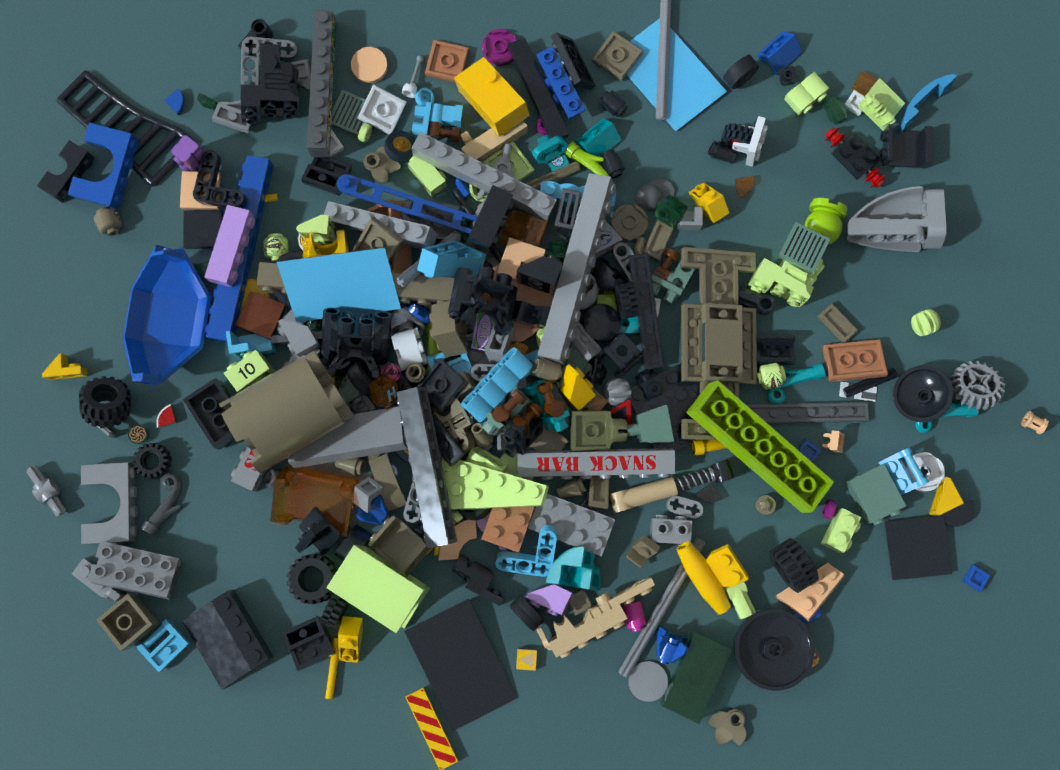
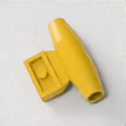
M690 541L679 545L676 550L680 560L700 595L717 614L727 612L731 608V604L723 587L736 586L749 578V575L729 544L712 551L707 559Z

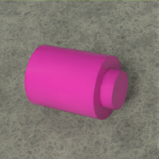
M641 601L631 602L627 605L623 604L622 609L627 617L625 620L627 629H632V632L643 630L646 620Z

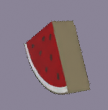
M169 404L159 412L156 419L157 428L177 423L173 405Z

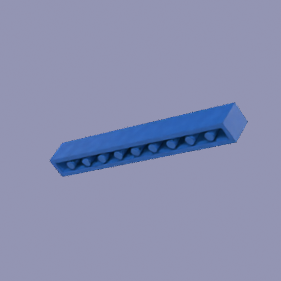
M247 155L246 161L242 165L243 175L242 179L238 182V189L247 197V204L242 209L249 210L254 215L255 223L249 231V243L244 247V258L242 264L238 266L236 282L233 283L232 287L218 284L214 289L213 296L215 299L209 310L210 321L205 327L206 337L212 341L227 343L226 331H231L235 335L237 332L235 324L241 313L264 211L265 197L268 193L274 166L267 158Z

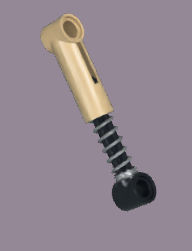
M725 460L712 464L705 471L701 470V472H695L694 474L689 473L688 476L682 475L681 478L676 477L675 479L672 476L609 494L614 513H618L636 506L678 495V491H684L685 488L691 489L692 486L697 487L699 484L704 485L706 482L710 483L713 481L717 484L734 479L735 477L730 461Z

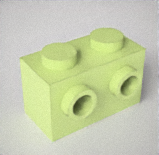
M844 508L837 509L821 544L838 553L848 551L852 545L851 538L853 534L857 533L861 523L859 521L861 517Z

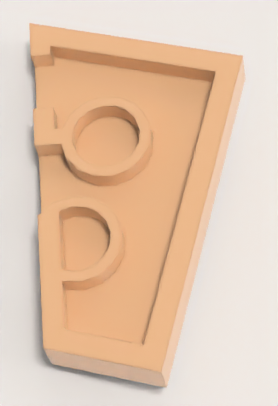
M829 563L817 569L819 580L799 593L788 587L777 594L776 598L807 621H810L844 578V574Z

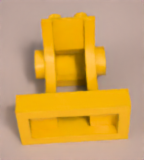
M344 230L336 231L337 238L330 245H321V243L315 242L313 234L310 232L309 238L305 237V242H308V244L304 246L303 258L348 253V243Z

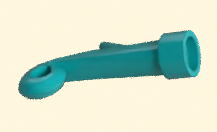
M819 363L810 368L800 370L784 369L785 374L789 376L786 377V381H783L781 387L768 389V399L773 404H781L786 397L781 388L825 378L826 373L823 365ZM774 392H778L780 398H775Z
M952 403L947 412L941 417H976L979 410L976 411L973 406L968 409L967 404ZM932 421L927 422L926 427L922 426L923 422H916V429L920 433H927L933 427Z

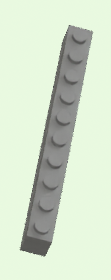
M591 173L588 175L537 354L540 358L564 365L565 360L570 356L569 346L575 338L574 328L576 322L580 320L581 312L579 310L581 304L585 302V289L591 280V267L595 266L596 249L600 248V235L605 230V217L610 212V199L616 190V185L610 176Z

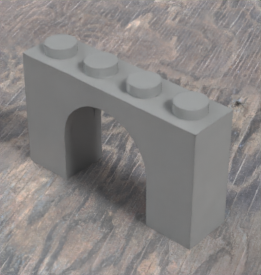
M126 462L81 465V485H110L116 489L120 496V508L114 518L104 523L81 524V544H100V541L108 543L135 541V537L138 535V528L135 525V517L138 514L137 506H135V498L137 497V487L135 486L137 469L133 467L135 464Z

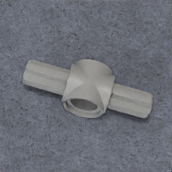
M34 465L28 468L27 474L35 484L32 490L35 498L42 504H48L55 516L63 515L66 512V508L58 498L60 488L57 483L51 478H45L38 466Z

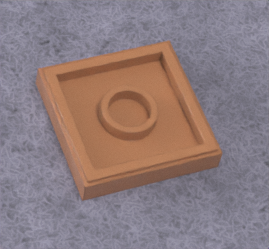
M433 40L425 76L456 83L454 77L464 71L469 48Z

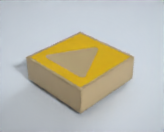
M517 649L516 669L536 671L537 650Z

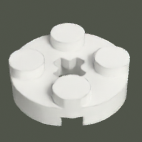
M927 452L912 455L920 470L921 467H924L925 470L928 469L926 477L929 482L916 488V490L931 491L936 489L945 476L942 462ZM905 461V463H904L905 467L907 468V470H908L909 474L911 475L913 481L916 482L917 480H916L914 474L912 473L910 467L908 466L907 462Z

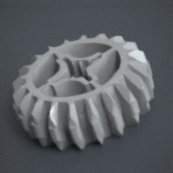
M971 361L967 364L963 363L955 369L954 374L951 376V383L956 395L955 400H961V405L967 404L968 409L972 406L975 407L976 411L980 408L984 411L988 407L992 408L1000 402L1001 397L1005 393L1004 377L999 376L1000 371L993 370L994 366L987 367L986 362L983 365L979 361L975 362V364Z

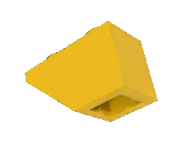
M703 182L689 192L696 205L702 207L703 215L713 223L729 214L724 196Z
M568 364L560 391L579 411L596 396L592 391L594 386L587 379H583L585 375L578 367L574 369Z
M342 617L338 632L339 661L359 662L363 618Z

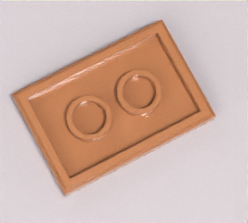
M880 339L827 344L822 347L829 382L887 377L888 375Z

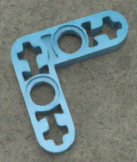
M552 525L541 527L536 555L502 551L497 554L496 567L506 572L541 577L548 576L554 560L557 540L556 528ZM546 533H550L549 541H545ZM543 548H548L551 550V552L549 554H544L540 550ZM526 561L529 565L523 567L519 565V562Z

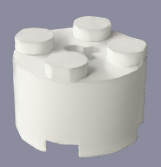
M418 328L398 332L391 336L401 371L407 370L408 366L413 363H419L422 366L428 364L426 355L423 353L424 346L422 340H418L420 338Z

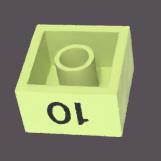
M257 350L247 352L243 356L244 359L238 363H232L227 367V371L224 372L238 393L275 372L265 356Z

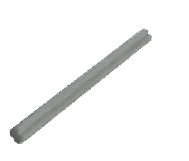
M660 0L656 119L659 121L666 120L671 0Z
M696 538L693 545L701 552L705 542ZM682 563L620 667L619 674L627 678L688 575Z

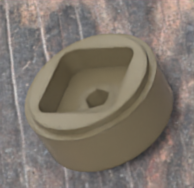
M764 495L756 500L755 507L760 514L768 515L774 512L776 502L771 496Z

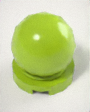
M814 198L809 206L811 214L808 215L805 226L830 238L828 245H831L842 233L841 219L846 218L848 207L841 202H838V205L829 203L828 198Z

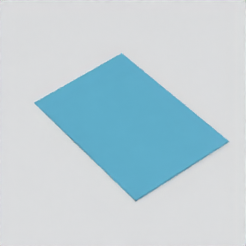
M660 18L629 41L643 50V54L627 74L655 108ZM670 27L666 121L677 131L727 91Z
M385 248L277 262L296 322L323 319V310L325 308L344 307L379 311L401 309Z

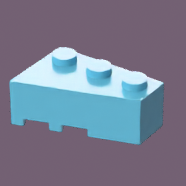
M454 240L422 248L417 270L423 272L429 278L454 277L457 268L464 267L472 270V275L478 276L479 268L484 265L486 254Z

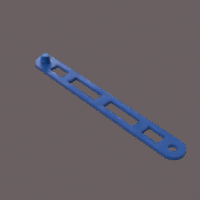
M344 174L337 180V187L344 194L468 234L471 233L472 229L460 226L462 218L476 221L478 217L352 175ZM358 184L374 188L372 196L356 192ZM383 191L414 201L412 209L380 200ZM423 204L454 214L452 223L421 213Z

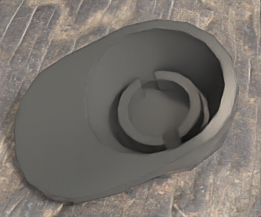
M653 180L638 189L636 193L637 205L645 211H656L671 202L674 197V187L668 180Z

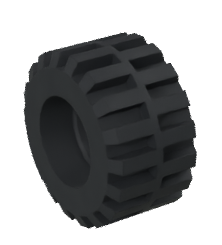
M101 376L99 379L96 377L93 378V381H87L86 385H82L81 391H79V408L82 419H85L87 424L91 423L93 427L100 426V428L107 426L113 428V425L119 426L121 421L125 422L127 416L131 413V394L128 385L122 383L120 379L115 380V377L111 376L110 378ZM102 401H110V403H99V402H102Z
M788 538L769 551L774 567L793 591L799 593L819 580L818 571L804 548L794 539Z
M320 554L301 556L300 559L294 561V565H291L289 568L291 569L290 573H287L289 581L286 582L287 586H290V594L293 593L296 600H300L304 604H318L331 597L333 592L326 587L336 574L338 568L335 567L336 564L333 561L329 560L330 558ZM311 567L319 568L324 576L323 585L316 591L309 590L303 581L306 570Z

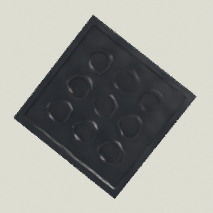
M681 363L658 374L665 389L663 393L648 399L639 384L631 388V406L636 416L663 405L668 407L674 442L651 443L653 448H673L676 452L694 443L693 440L681 439V420L693 419L686 412L700 395V382L681 381Z

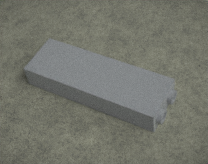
M400 407L353 414L354 416L345 421V424L289 456L288 463L293 468H300L408 449L405 444L404 427L401 424Z

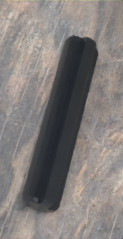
M894 368L887 370V377L867 378L843 389L844 395L847 398L895 379L898 377V374Z

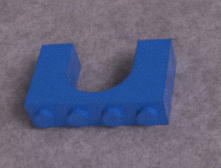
M89 122L84 141L93 146L110 150L114 157V167L106 179L98 182L73 177L68 195L118 210L119 205L123 201L122 194L124 188L128 184L129 171L133 167V157L139 146V138L131 133Z

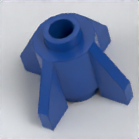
M380 495L371 500L369 512L366 513L360 507L354 510L359 520L375 525L383 524L389 517V510L386 508Z
M660 626L657 631L656 655L658 660L664 664L674 663L686 655L689 649L685 645L688 637L668 633V630Z

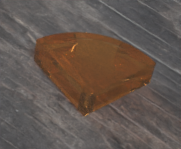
M754 176L735 179L738 198L744 197L750 192L754 184Z

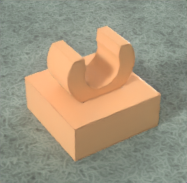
M833 430L831 434L825 433L823 436L830 438V443L822 444V446L835 453H843L845 434Z

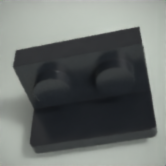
M314 507L299 525L304 534L298 538L300 542L296 545L295 549L301 553L314 544L319 552L325 555L338 541L341 534L325 517V514L318 507Z

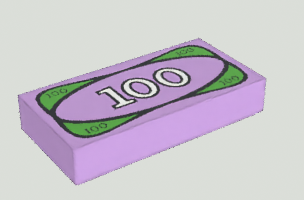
M477 313L472 349L485 351L495 323L488 315Z

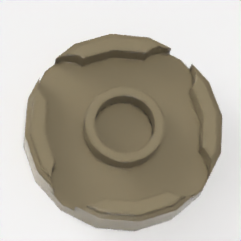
M624 204L613 213L611 227L622 240L634 241L638 237H642L646 232L648 217L643 208L638 205Z

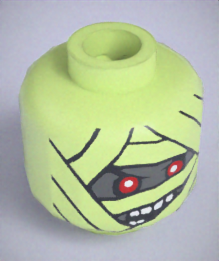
M269 234L263 241L264 256L271 259V262H275L281 255L289 252L288 239L283 237L282 234Z
M778 363L761 365L759 373H757L758 385L761 384L767 390L781 387L783 381H786L785 370Z

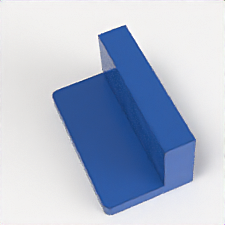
M783 31L757 55L760 61L770 64L773 74L778 75V70L787 67L802 53L796 35Z

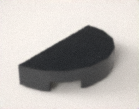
M973 500L964 502V504L938 516L944 515L945 524L948 526H963L974 515L975 507Z

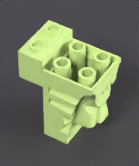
M764 258L756 268L746 287L762 295L769 290L771 295L777 298L782 297L787 300L789 305L801 307L810 298L814 289L812 285L825 267L823 259L821 258L815 272L811 274L785 260H782L780 266Z

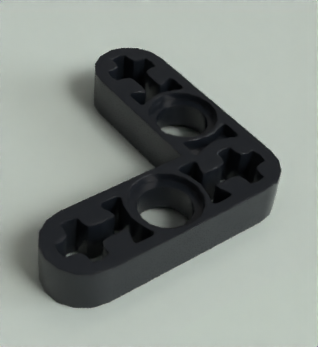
M213 150L205 151L201 157L193 190L194 199L203 205L224 208L230 205L244 208L247 204V197L241 191L215 187L221 165V157ZM206 173H211L209 181H203ZM204 192H205L206 195H205V196H202V198H201V197H200V194H204ZM224 193V199L217 202V195ZM230 197L233 199H238L240 197L241 200L235 202L232 199H230Z

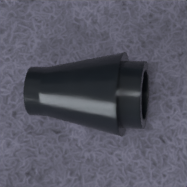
M715 140L712 142L707 153L711 158L731 164L737 155L722 142Z

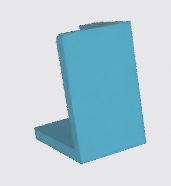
M226 331L229 354L238 360L244 359L243 356L249 351L257 350L263 356L276 353L275 346L267 338L257 334L238 337L231 331Z

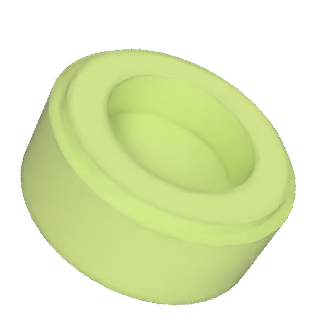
M367 123L362 125L358 135L359 141L366 143L372 133L371 125Z

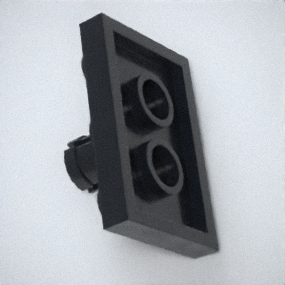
M558 32L551 36L554 42L552 45L556 52L560 54L562 58L560 60L566 73L570 74L568 77L571 83L589 90L594 88L596 85L574 40Z

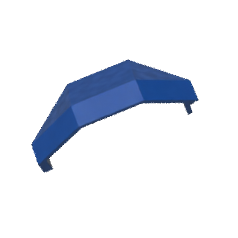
M155 245L131 287L123 343L133 382L160 385L203 349L211 295L184 248L173 250Z

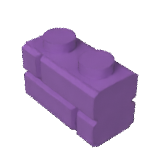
M184 135L179 140V144H176L171 150L175 156L173 160L186 172H198L204 151L196 142L187 135Z

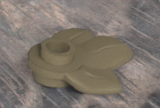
M384 146L378 148L375 153L367 154L363 161L365 168L371 171L372 177L382 183L388 182V174L395 173L401 168L398 162L387 156ZM372 160H375L376 164L371 165L370 162Z
M731 709L728 712L718 711L709 718L708 723L716 727L715 739L717 744H724L733 739L740 746L746 739V730L744 728L745 715L739 709ZM734 715L738 716L737 722H732Z

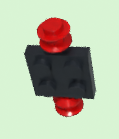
M834 127L825 134L827 137L825 141L830 140L832 142L830 147L838 145L831 154L856 180L866 174L865 182L870 181L872 183L871 188L874 186L878 188L885 181L883 177L886 174L880 175L878 173L880 168L872 170V167L881 159L856 133L844 141L845 133L840 134L838 132L839 127L836 129Z

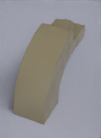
M388 453L368 456V462L374 479L383 487L381 496L388 510L392 511L406 505L402 487L396 477Z

